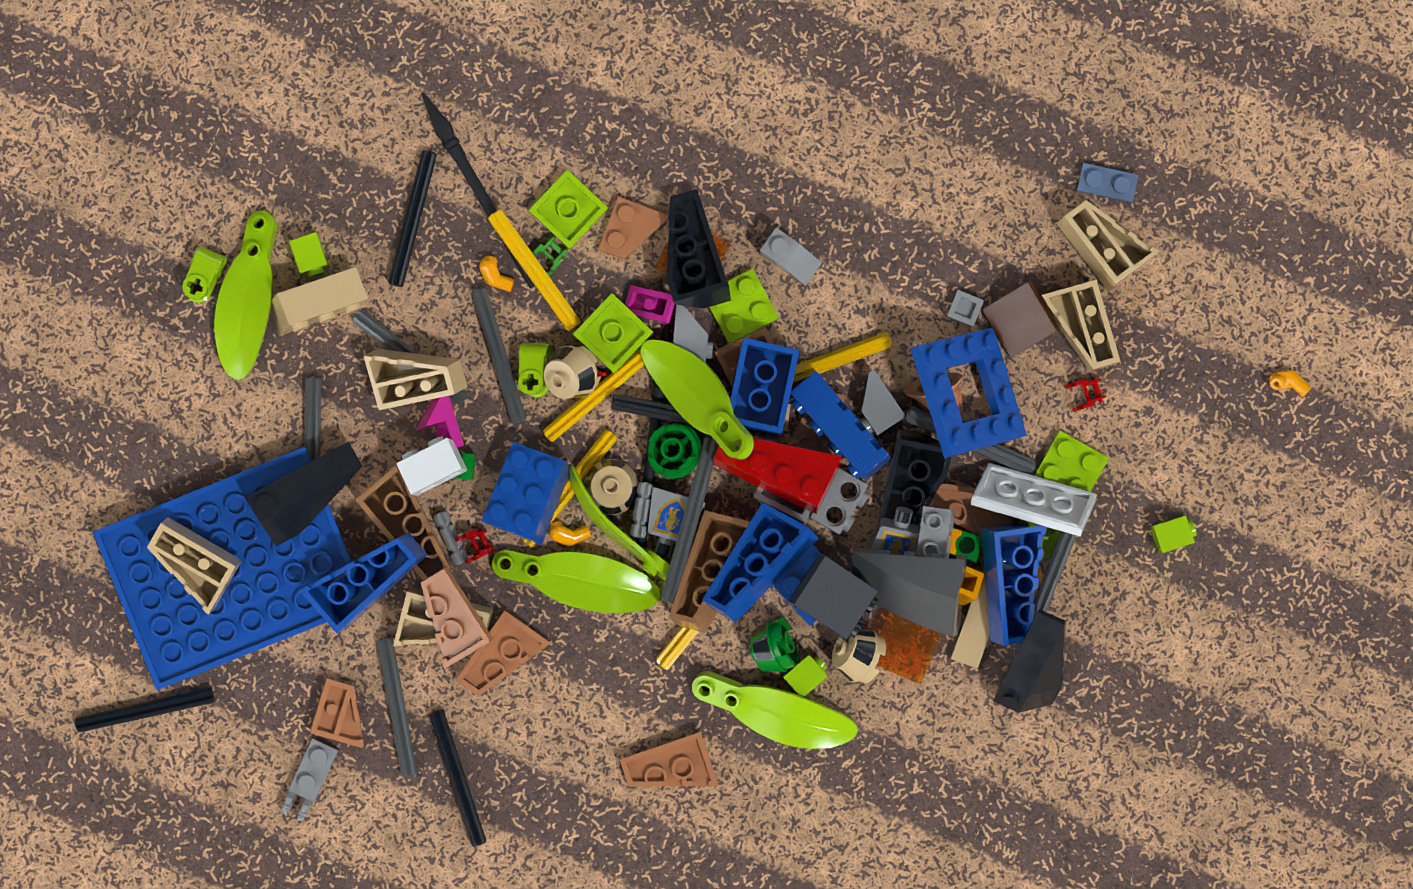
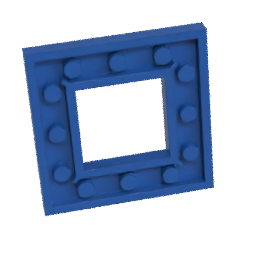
M993 328L910 348L944 458L1027 436ZM976 362L992 416L963 423L946 369Z

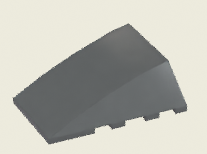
M854 548L852 574L878 591L875 595L879 599L876 605L925 628L952 637L959 635L962 612L958 611L959 591L966 572V555H957L956 559L944 558V554L932 553L931 557L916 556V552L905 551L903 555H892L891 550Z

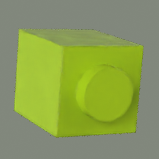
M317 232L289 241L301 275L305 276L308 274L309 278H314L324 274V269L330 267Z
M1186 516L1150 527L1159 554L1195 543L1193 537L1197 536L1193 521H1188Z
M807 655L783 678L798 695L805 697L828 677L824 672L828 667L817 655L814 658Z

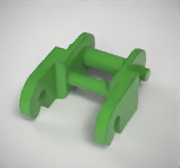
M555 236L551 239L548 237L545 246L540 244L533 252L535 257L542 253L553 262L554 265L547 272L549 277L562 264L560 259L562 257L567 258L568 255L566 253L569 250L568 248L563 250L554 242ZM549 246L560 254L556 259L546 251Z

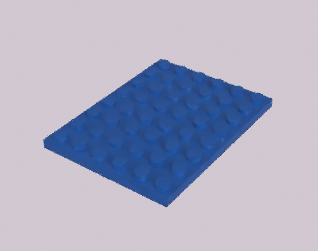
M306 447L93 532L156 690L326 623L325 619L301 593L300 589L352 562L329 503L302 533L276 547L246 499L247 496L311 462ZM167 517L242 560L217 606L209 615L202 609V605L193 595H189L184 589V585L174 574H171L147 548L160 523Z

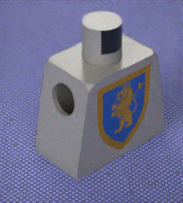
M655 487L652 490L647 533L658 537L654 553L670 558L674 543L678 538L688 497ZM703 502L701 513L705 507V502Z
M897 507L894 520L885 517L881 518L867 549L891 550L892 555H903L905 551L916 552L917 554L920 526L910 524L913 511L906 507Z

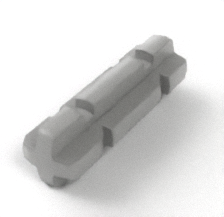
M639 482L637 494L639 495L635 500L632 519L634 524L631 525L630 532L633 537L645 538L647 527L645 524L646 522L648 523L651 506V500L649 499L652 496L653 484Z
M442 511L434 515L433 519L437 527L441 529L439 532L448 551L452 553L450 556L454 564L460 565L464 563L469 557L465 549L461 547L463 545L462 542H455L454 540L459 536L454 525L450 523L452 520L448 512Z

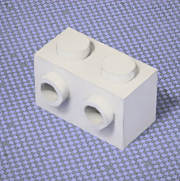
M443 436L435 438L427 443L428 448L420 452L418 449L407 452L402 456L403 460L396 463L410 494L418 496L468 471L452 439H444Z

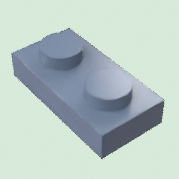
M1083 163L1077 192L1132 203L1138 175Z

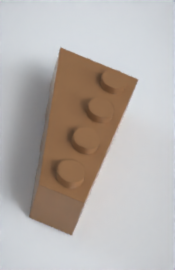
M397 465L355 499L390 542L409 533L428 554L413 568L422 580H425L446 566L450 571L453 570L418 497L410 494Z
M704 510L669 618L677 625L706 633L717 612L712 610L702 599L750 521Z

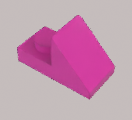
M630 285L625 306L637 317L666 325L670 321L674 302L671 294Z
M444 396L431 399L416 431L435 426L437 430L436 438L443 436L444 439H452L457 449L464 446L450 397Z

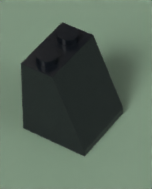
M820 553L788 603L847 640L849 635L855 638L863 625L859 621L865 611L870 614L879 599L875 597L878 592L877 590Z

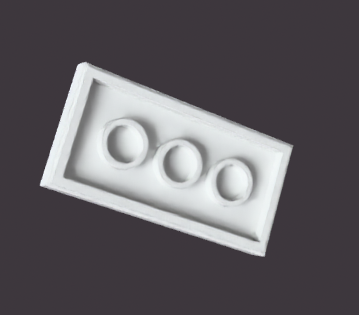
M988 463L972 496L971 505L1081 537L1096 502L1097 494Z

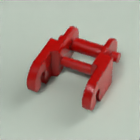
M1092 377L1090 382L1084 379L1065 386V389L1080 386L1083 388L1087 400L1085 405L1073 408V412L1094 406V401L1103 402V398L1107 396L1101 393L1098 384L1101 378L1096 379ZM1093 385L1096 398L1090 399L1086 386Z
M481 528L477 529V531L475 529L454 539L455 542L466 539L471 540L476 553L473 554L472 558L466 559L465 564L487 555V553H492L491 549L495 546H490L484 534L487 532V529L483 531ZM475 537H480L484 549H479Z

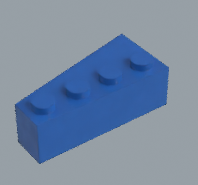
M817 371L791 391V395L794 397L791 401L792 405L801 415L804 412L808 413L813 419L809 423L819 436L823 433L826 434L831 440L828 447L835 455H844L850 462L846 468L856 479L862 476L867 481L891 460L885 449L879 445L872 434L860 423L858 418L842 402Z
M762 502L702 600L712 610L736 623L813 545L818 537L809 527Z
M1024 522L981 528L990 641L1003 646L1021 643L1033 621L1035 610L1033 601L1035 589H1038L1039 584L1037 574L1039 560L1042 561L1043 549L1041 547L1043 535H1046V526Z
M408 533L300 589V591L336 633H339L349 628L428 554Z

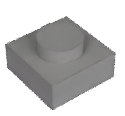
M957 290L947 317L973 327L984 300Z

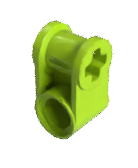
M202 246L197 249L182 286L183 292L191 301L204 303L210 298L218 279L224 271L227 257ZM200 283L203 290L202 292L197 291L195 293L191 288L193 285L198 286Z
M521 343L518 386L523 393L531 397L541 398L549 391L544 381V370L553 354L550 343ZM535 380H538V385H534L533 388H531L530 382H535Z

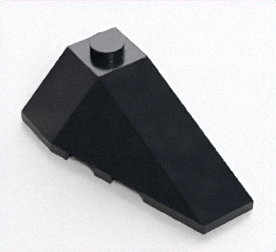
M694 189L671 196L666 280L674 305L704 309L731 301L729 284L698 190Z
M897 428L878 524L883 517L894 520L896 508L906 507L913 511L910 524L918 525L922 516L923 506L928 507L949 471L951 457L944 458L938 440L923 433Z
M348 441L247 496L246 499L260 524L277 547L302 533L363 466Z
M1041 609L1038 610L1001 677L993 702L1018 713L1053 704L1063 685L1065 620Z

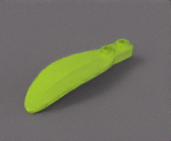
M256 211L248 218L241 252L227 271L216 304L214 331L218 356L227 374L236 380L245 378L256 362L271 309L273 273L269 260L275 241L277 221L266 211ZM260 220H263V226L261 228H257V223ZM258 247L257 254L251 256L252 249Z
M648 340L644 342L640 351L642 360L658 387L677 412L697 430L711 435L729 457L740 460L747 458L753 450V437L735 417L727 391L714 371L699 357L673 343L661 340Z
M573 464L570 465L569 475L573 490L581 507L591 521L604 534L642 562L643 565L641 567L644 571L653 577L657 574L666 581L670 565L649 549L645 551L615 526L594 502L581 481Z
M503 550L498 552L492 561L493 571L499 577L532 584L550 598L583 610L601 613L638 612L656 605L661 596L659 587L647 575L626 564L603 556L580 552H557L539 557L511 550ZM504 559H508L511 562V566L507 570L503 569L501 565ZM531 565L538 567V573L534 576L529 573Z
M711 671L700 672L692 683L693 694L699 700L732 712L737 719L750 729L788 746L806 749L831 748L849 742L857 734V724L846 715L782 689L764 685H743L738 681ZM701 686L708 687L710 691L703 690ZM728 696L735 697L737 701H731Z

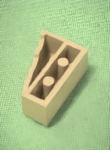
M1087 200L1066 214L1057 223L1107 291L1159 253L1154 247L1150 248L1139 240L1137 235L1131 231H1126L1116 224L1114 219Z
M1097 280L1040 296L1057 326L1089 372L1120 362Z
M410 587L406 593L393 646L437 643L435 626L432 617L429 615L423 590ZM471 603L488 629L493 608Z

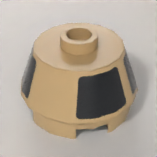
M567 345L559 347L552 354L545 367V384L553 395L561 399L588 397L598 386L601 376L597 377L595 363L598 361L593 353L584 346L574 347Z
M605 459L597 462L588 470L583 480L588 493L605 515H617L625 512L634 504L638 496L637 488L639 482L636 473L628 464L620 460Z
M860 629L855 638L849 635L847 640L839 636L832 652V663L850 682H863L867 684L879 672L875 667L880 655H886L885 639L879 637L873 629Z

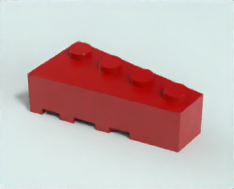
M753 438L754 446L751 454L742 460L729 457L720 446L718 447L713 457L714 466L817 514L842 463V456Z

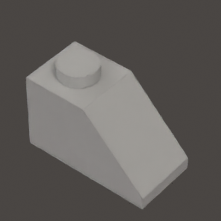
M775 228L759 253L805 286L822 264L801 244L778 228Z
M676 305L673 344L693 353L706 363V358L712 359L713 342H708V334L689 311L682 305Z
M873 369L868 373L860 412L863 418L859 421L870 433L873 432L877 437L905 418V414Z

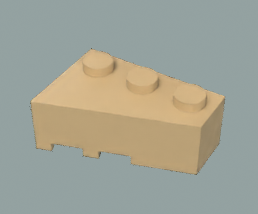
M354 267L277 293L271 300L270 314L278 335L282 336L292 331L304 330L310 327V324L318 321L320 323L328 322L336 318V314L344 311L346 314H351L361 310V305L368 297L358 271Z
M375 349L364 355L379 410L454 395L468 387L460 359L385 349Z
M169 517L160 523L147 546L161 564L184 585V589L189 595L192 594L202 605V609L208 615L217 606L242 562L238 557Z

